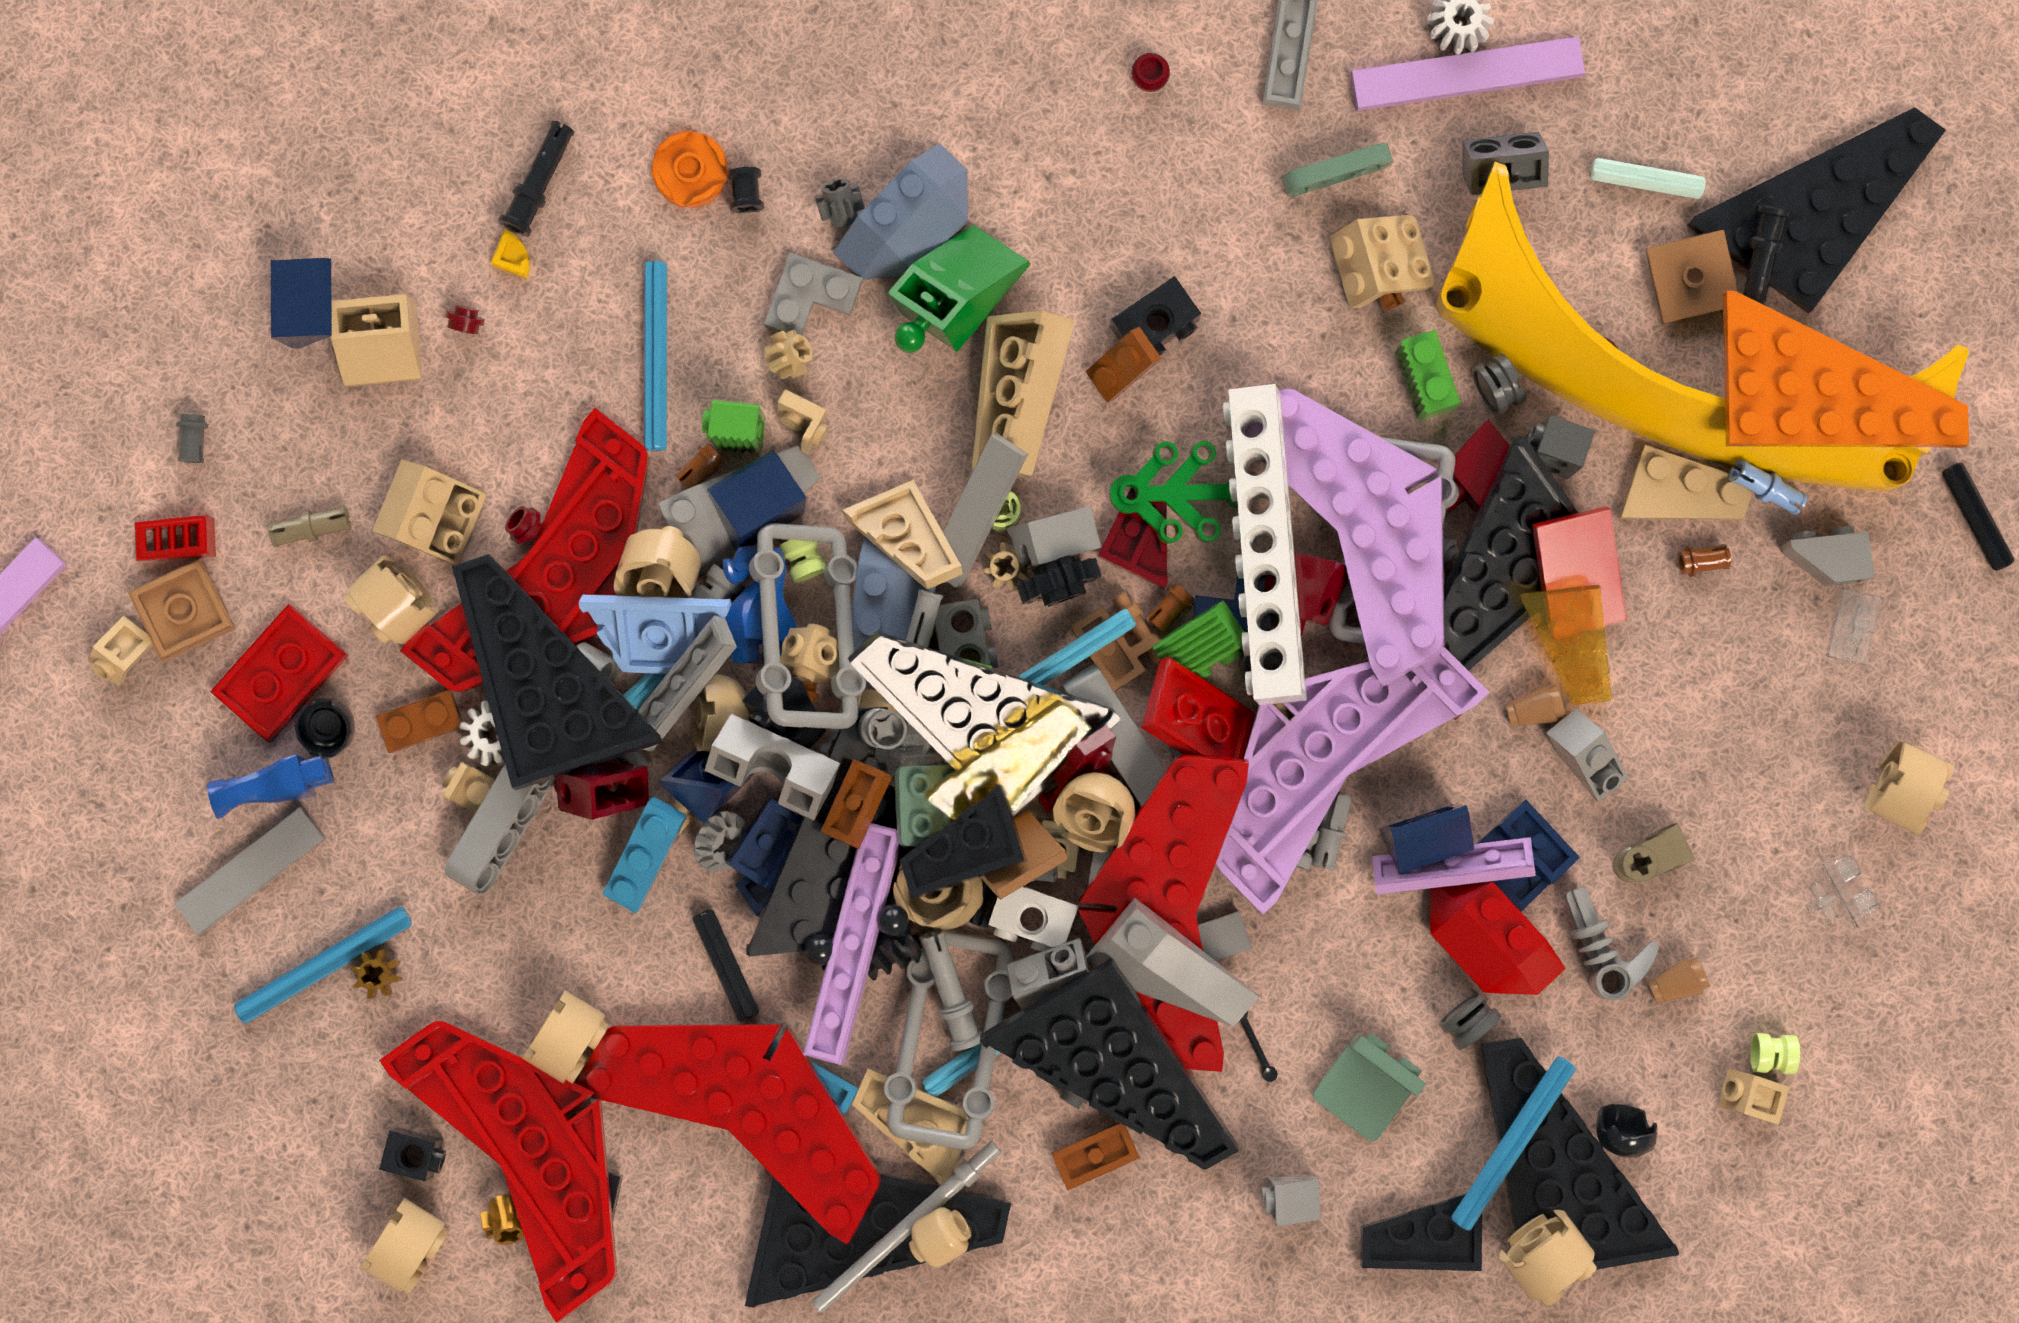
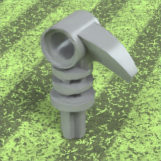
M1582 887L1569 891L1565 894V899L1577 928L1571 931L1570 935L1574 940L1581 939L1583 945L1578 948L1579 953L1586 952L1588 956L1583 961L1584 966L1591 965L1593 969L1589 975V987L1600 998L1620 1000L1627 996L1631 988L1639 983L1648 973L1656 958L1659 946L1654 941H1650L1629 962H1623L1619 958L1617 950H1610L1608 944L1613 939L1612 937H1605L1603 931L1610 925L1607 919L1598 920L1587 889ZM1613 971L1618 977V986L1614 991L1607 993L1602 987V977L1606 972Z

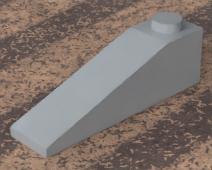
M801 444L777 453L803 493L820 479L809 454L801 452ZM741 468L693 486L658 503L668 526L681 530L684 538L698 551L702 562L698 577L707 574L713 564L722 567L724 559L730 558L733 561L736 551L706 489Z
M1137 898L1131 901L1086 956V961L1095 968L1113 958L1136 992L1232 1027L1239 1022L1259 998L1257 993Z

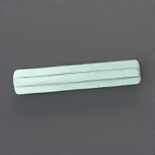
M1602 158L1594 160L1590 172V178L1594 181L1699 199L1703 195L1706 186V179L1703 176Z

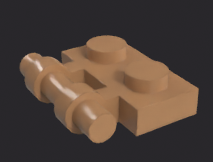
M1126 592L1120 594L1112 601L1119 611L1127 609L1133 616L1136 626L1131 630L1139 640V643L1130 648L1122 635L1089 656L1092 663L1098 667L1114 692L1146 671L1138 660L1140 656L1147 653L1154 665H1157L1161 660L1158 658L1157 653L1153 651V646L1161 638L1157 632H1151L1141 617L1143 611L1137 603H1132ZM1101 606L1070 626V629L1075 637L1079 638L1109 619L1110 616L1104 606Z

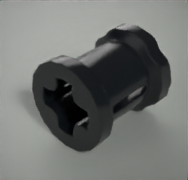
M738 167L727 171V178L732 183L733 202L729 205L733 213L759 212L764 209V202L760 200L758 184V179L762 177L761 169L757 167Z

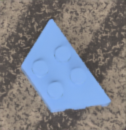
M583 594L579 600V608L583 613L589 612L599 627L596 632L603 644L610 648L613 653V659L621 671L630 673L667 674L713 616L726 618L731 607V600Z

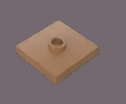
M1724 230L1645 249L1662 324L1723 310V294L1726 291L1738 292Z
M200 558L127 592L163 663L236 629Z
M1028 809L1013 816L1027 861L981 876L983 881L1000 900L1068 860L1065 849Z

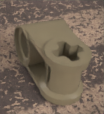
M1675 823L1651 833L1645 839L1619 851L1614 858L1613 868L1618 878L1625 882H1644L1660 874L1680 868L1695 860V857L1679 824ZM1634 858H1640L1642 862L1637 867V871H1631L1629 866L1634 862Z

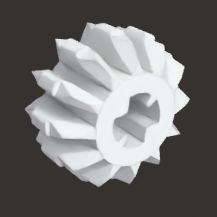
M1434 0L1431 6L1434 13L1429 14L1427 18V24L1434 26L1430 32L1431 39L1443 38L1440 44L1441 50H1445L1449 43L1454 44L1453 51L1456 55L1461 54L1464 46L1471 53L1474 52L1478 47V42H1486L1489 37L1486 29L1491 28L1494 23V19L1486 15L1491 9L1490 3L1478 4L1479 0ZM1455 15H1459V20L1464 17L1467 20L1466 25L1461 26V21L1459 24H1456L1453 21Z
M483 701L481 702L482 715L471 708L467 713L474 722L472 724L466 722L460 724L461 729L470 731V735L461 738L460 743L464 746L474 744L467 756L475 759L481 755V765L489 766L494 757L498 766H504L505 761L499 740L494 742L493 740L486 739L485 736L486 731H491L488 727L491 724L495 727L489 702Z

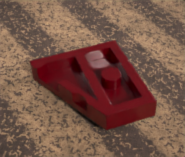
M1130 488L1126 497L1128 500L1135 499V491ZM1149 502L1167 520V505L1164 502ZM1119 512L1098 554V558L1164 590L1168 584L1167 544L1159 540L1157 532L1136 512L1131 514ZM1165 525V527H1164V533H1165L1166 536H1167V525Z
M1107 725L1075 744L1067 756V760L1053 777L1058 786L1049 792L1041 794L1038 799L1039 804L1047 813L1053 810L1056 800L1064 787L1076 777L1093 772L1107 774L1117 737Z

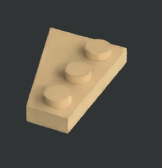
M1644 445L1641 448L1618 519L1742 520L1745 517L1753 492L1730 481L1729 473Z
M868 1067L852 1105L942 1185L951 1177L962 1150L901 1139L894 1136L887 1127L889 1101L884 1092V1085L889 1076ZM916 1088L914 1099L905 1105L902 1122L964 1134L968 1116L962 1107Z

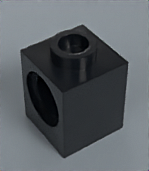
M399 1127L389 1130L379 1170L427 1181L433 1178L434 1173L439 1174L442 1170L446 1157V1150L441 1149L443 1139ZM410 1145L419 1146L424 1153L423 1162L419 1166L412 1164L408 1160L407 1150Z

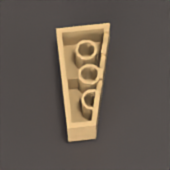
M1043 310L987 316L972 470H974L990 436L999 434L1028 454L1017 477L1032 476L1075 320Z

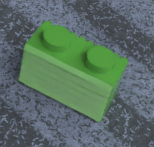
M1432 330L1403 339L1395 354L1399 355L1397 361L1402 363L1400 366L1404 370L1402 375L1407 377L1405 383L1409 384L1407 390L1411 391L1409 397L1414 399L1412 402L1416 406L1414 411L1419 413L1417 419L1422 421L1454 411L1461 402L1437 331Z
M712 400L711 410L705 409L703 413L702 433H706V438L712 440L719 451L722 448H725L726 451L732 448L734 452L739 449L742 453L747 450L750 454L755 451L758 455L762 452L766 417L760 406L756 404Z
M1224 600L1164 636L1153 646V651L1157 653L1158 658L1170 657L1204 679L1212 673L1210 666L1221 661L1223 666H1226L1243 654L1241 647L1244 630Z

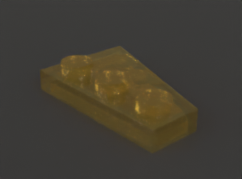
M1600 585L1520 594L1522 602L1533 621L1572 705L1612 701Z

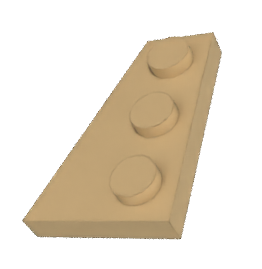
M914 480L843 510L846 521L896 562L925 589L928 590L963 574L960 562Z

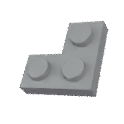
M790 253L764 326L778 332L783 330L785 333L796 330L797 334L803 336L814 304L851 316L863 283V278Z

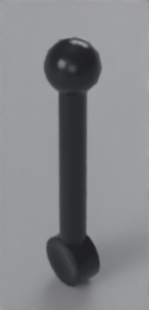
M1247 1011L1239 1021L1263 1068L1261 1073L1263 1079L1267 1082H1273L1278 1076L1277 1070L1269 1065L1247 1019Z

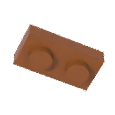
M1138 327L1126 334L1085 372L1108 403L1121 395L1162 358L1142 329Z
M451 690L376 716L388 753H394L461 729L460 724L463 722Z
M853 759L820 832L859 849L892 776Z
M1119 1122L1051 1152L1067 1190H1071L1140 1158L1127 1127Z

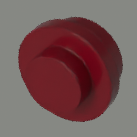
M1146 53L1135 60L1131 75L1133 82L1139 89L1146 92H1155L1167 84L1170 68L1162 56L1155 53Z
M456 305L455 311H446L445 315L449 319L447 328L470 334H478L479 326H484L485 319L478 317L479 310L461 305Z
M518 507L510 515L505 525V530L510 534V539L517 544L534 539L541 528V514L534 508Z

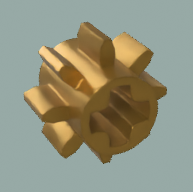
M379 950L375 960L368 952L362 953L361 957L364 963L358 967H351V971L357 973L358 981L353 985L354 989L361 987L368 989V999L375 998L378 989L385 996L392 995V989L389 985L392 982L403 980L402 977L395 975V967L400 964V960L390 962L385 960L387 956L386 950ZM373 967L383 968L384 973L379 976L380 981H371L370 975L374 973Z
M499 1195L490 1200L488 1203L489 1211L480 1213L482 1229L486 1232L487 1239L494 1238L495 1242L501 1245H509L520 1241L524 1234L511 1195Z

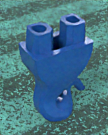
M757 546L739 547L733 561L730 558L723 560L724 574L730 583H741L750 574L749 563L757 554ZM773 547V551L777 552L784 562L783 572L775 580L779 650L781 656L782 644L788 635L789 629L797 628L783 598L786 576L785 556L781 549ZM754 581L733 601L725 618L737 646L732 652V663H759L760 644L762 645V665H764L760 586L758 582Z
M295 754L244 777L208 782L207 792L215 817L220 819L226 816L232 809L246 803H279L316 796V787L335 783L328 759L324 760L322 756L307 760Z

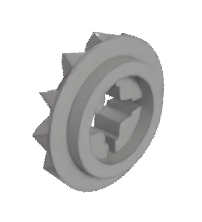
M722 811L710 817L699 830L695 840L694 855L697 863L713 873H716L719 869L728 870L730 866L725 863L747 830L744 827L745 820L731 811Z

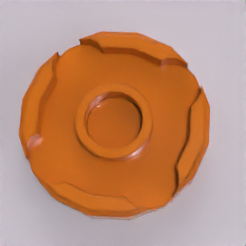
M681 131L670 135L658 146L653 159L651 174L657 190L667 201L679 207L697 208L711 203L721 194L728 180L727 171L729 165L722 147L712 137L706 134L695 133L694 131Z

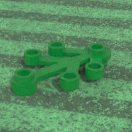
M1168 441L1158 444L1153 449L1152 457L1136 475L1126 474L1118 477L1113 481L1109 489V499L1116 510L1125 514L1136 512L1157 532L1159 540L1165 544H1172L1181 538L1183 534L1182 525L1175 519L1166 520L1149 502H1164L1194 530L1196 538L1203 543L1212 542L1219 537L1220 525L1213 518H1204L1187 501L1225 500L1229 506L1238 509V501L1232 502L1229 481L1227 484L1185 485L1201 466H1205L1214 460L1216 449L1208 441H1200L1195 444L1190 450V456L1164 485L1147 486L1162 467L1171 465L1178 458L1177 447ZM1199 447H1204L1208 451L1207 460L1199 458L1197 454ZM1161 448H1167L1170 451L1171 458L1169 461L1163 460L1160 457L1159 451ZM1125 487H1131L1135 491L1134 500H1128L1124 496ZM1203 524H1208L1212 527L1213 535L1211 537H1206L1202 533ZM1165 525L1174 527V538H1169L1165 535Z

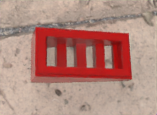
M208 515L135 522L136 561L138 562L216 557L214 518ZM196 527L197 546L191 547V528ZM182 528L183 548H177L176 529ZM162 529H168L169 549L163 550ZM146 530H154V551L147 552Z

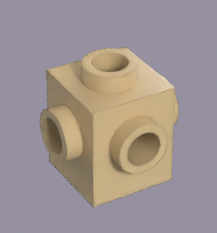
M808 624L807 628H790L782 644L780 663L792 672V677L803 683H831L834 675L840 670L838 640L829 636L830 631L827 628L817 624Z

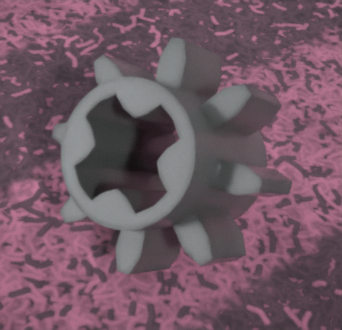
M835 179L825 183L821 188L823 195L815 197L821 220L830 219L831 225L834 227L851 225L858 216V211L865 209L859 185L851 187L847 179Z

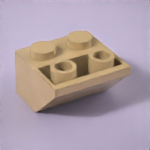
M407 294L332 301L331 340L345 387L422 380L417 305Z
M401 459L372 532L457 565L461 560L487 494L426 466Z

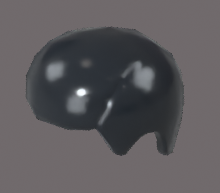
M317 698L309 701L299 710L294 724L297 740L310 755L329 758L338 755L351 744L356 730L354 716L349 708L332 698Z
M1609 1104L1600 1107L1598 1112L1596 1134L1598 1141L1607 1151L1623 1158H1638L1654 1149L1658 1135L1657 1123L1653 1122L1650 1127L1644 1110L1628 1105Z

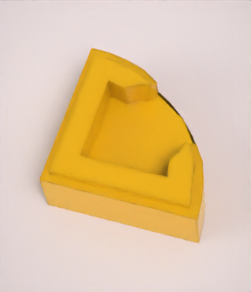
M504 229L490 265L526 280L530 276L531 263H529L530 257L528 259L529 254H527L526 247L523 246L524 244L521 243L516 235Z

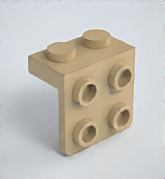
M1412 215L1357 219L1329 236L1350 309L1362 308L1385 294L1427 290L1435 283L1417 220Z

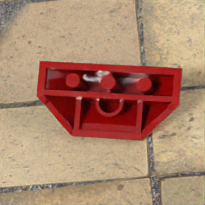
M1493 881L1429 888L1430 935L1483 993L1538 995L1566 969L1546 938Z

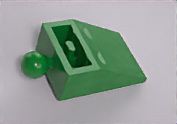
M974 225L962 231L914 262L888 292L900 313L912 321L905 322L896 329L894 334L896 346L905 353L917 352L925 343L926 331L958 352L1031 265L1030 262Z

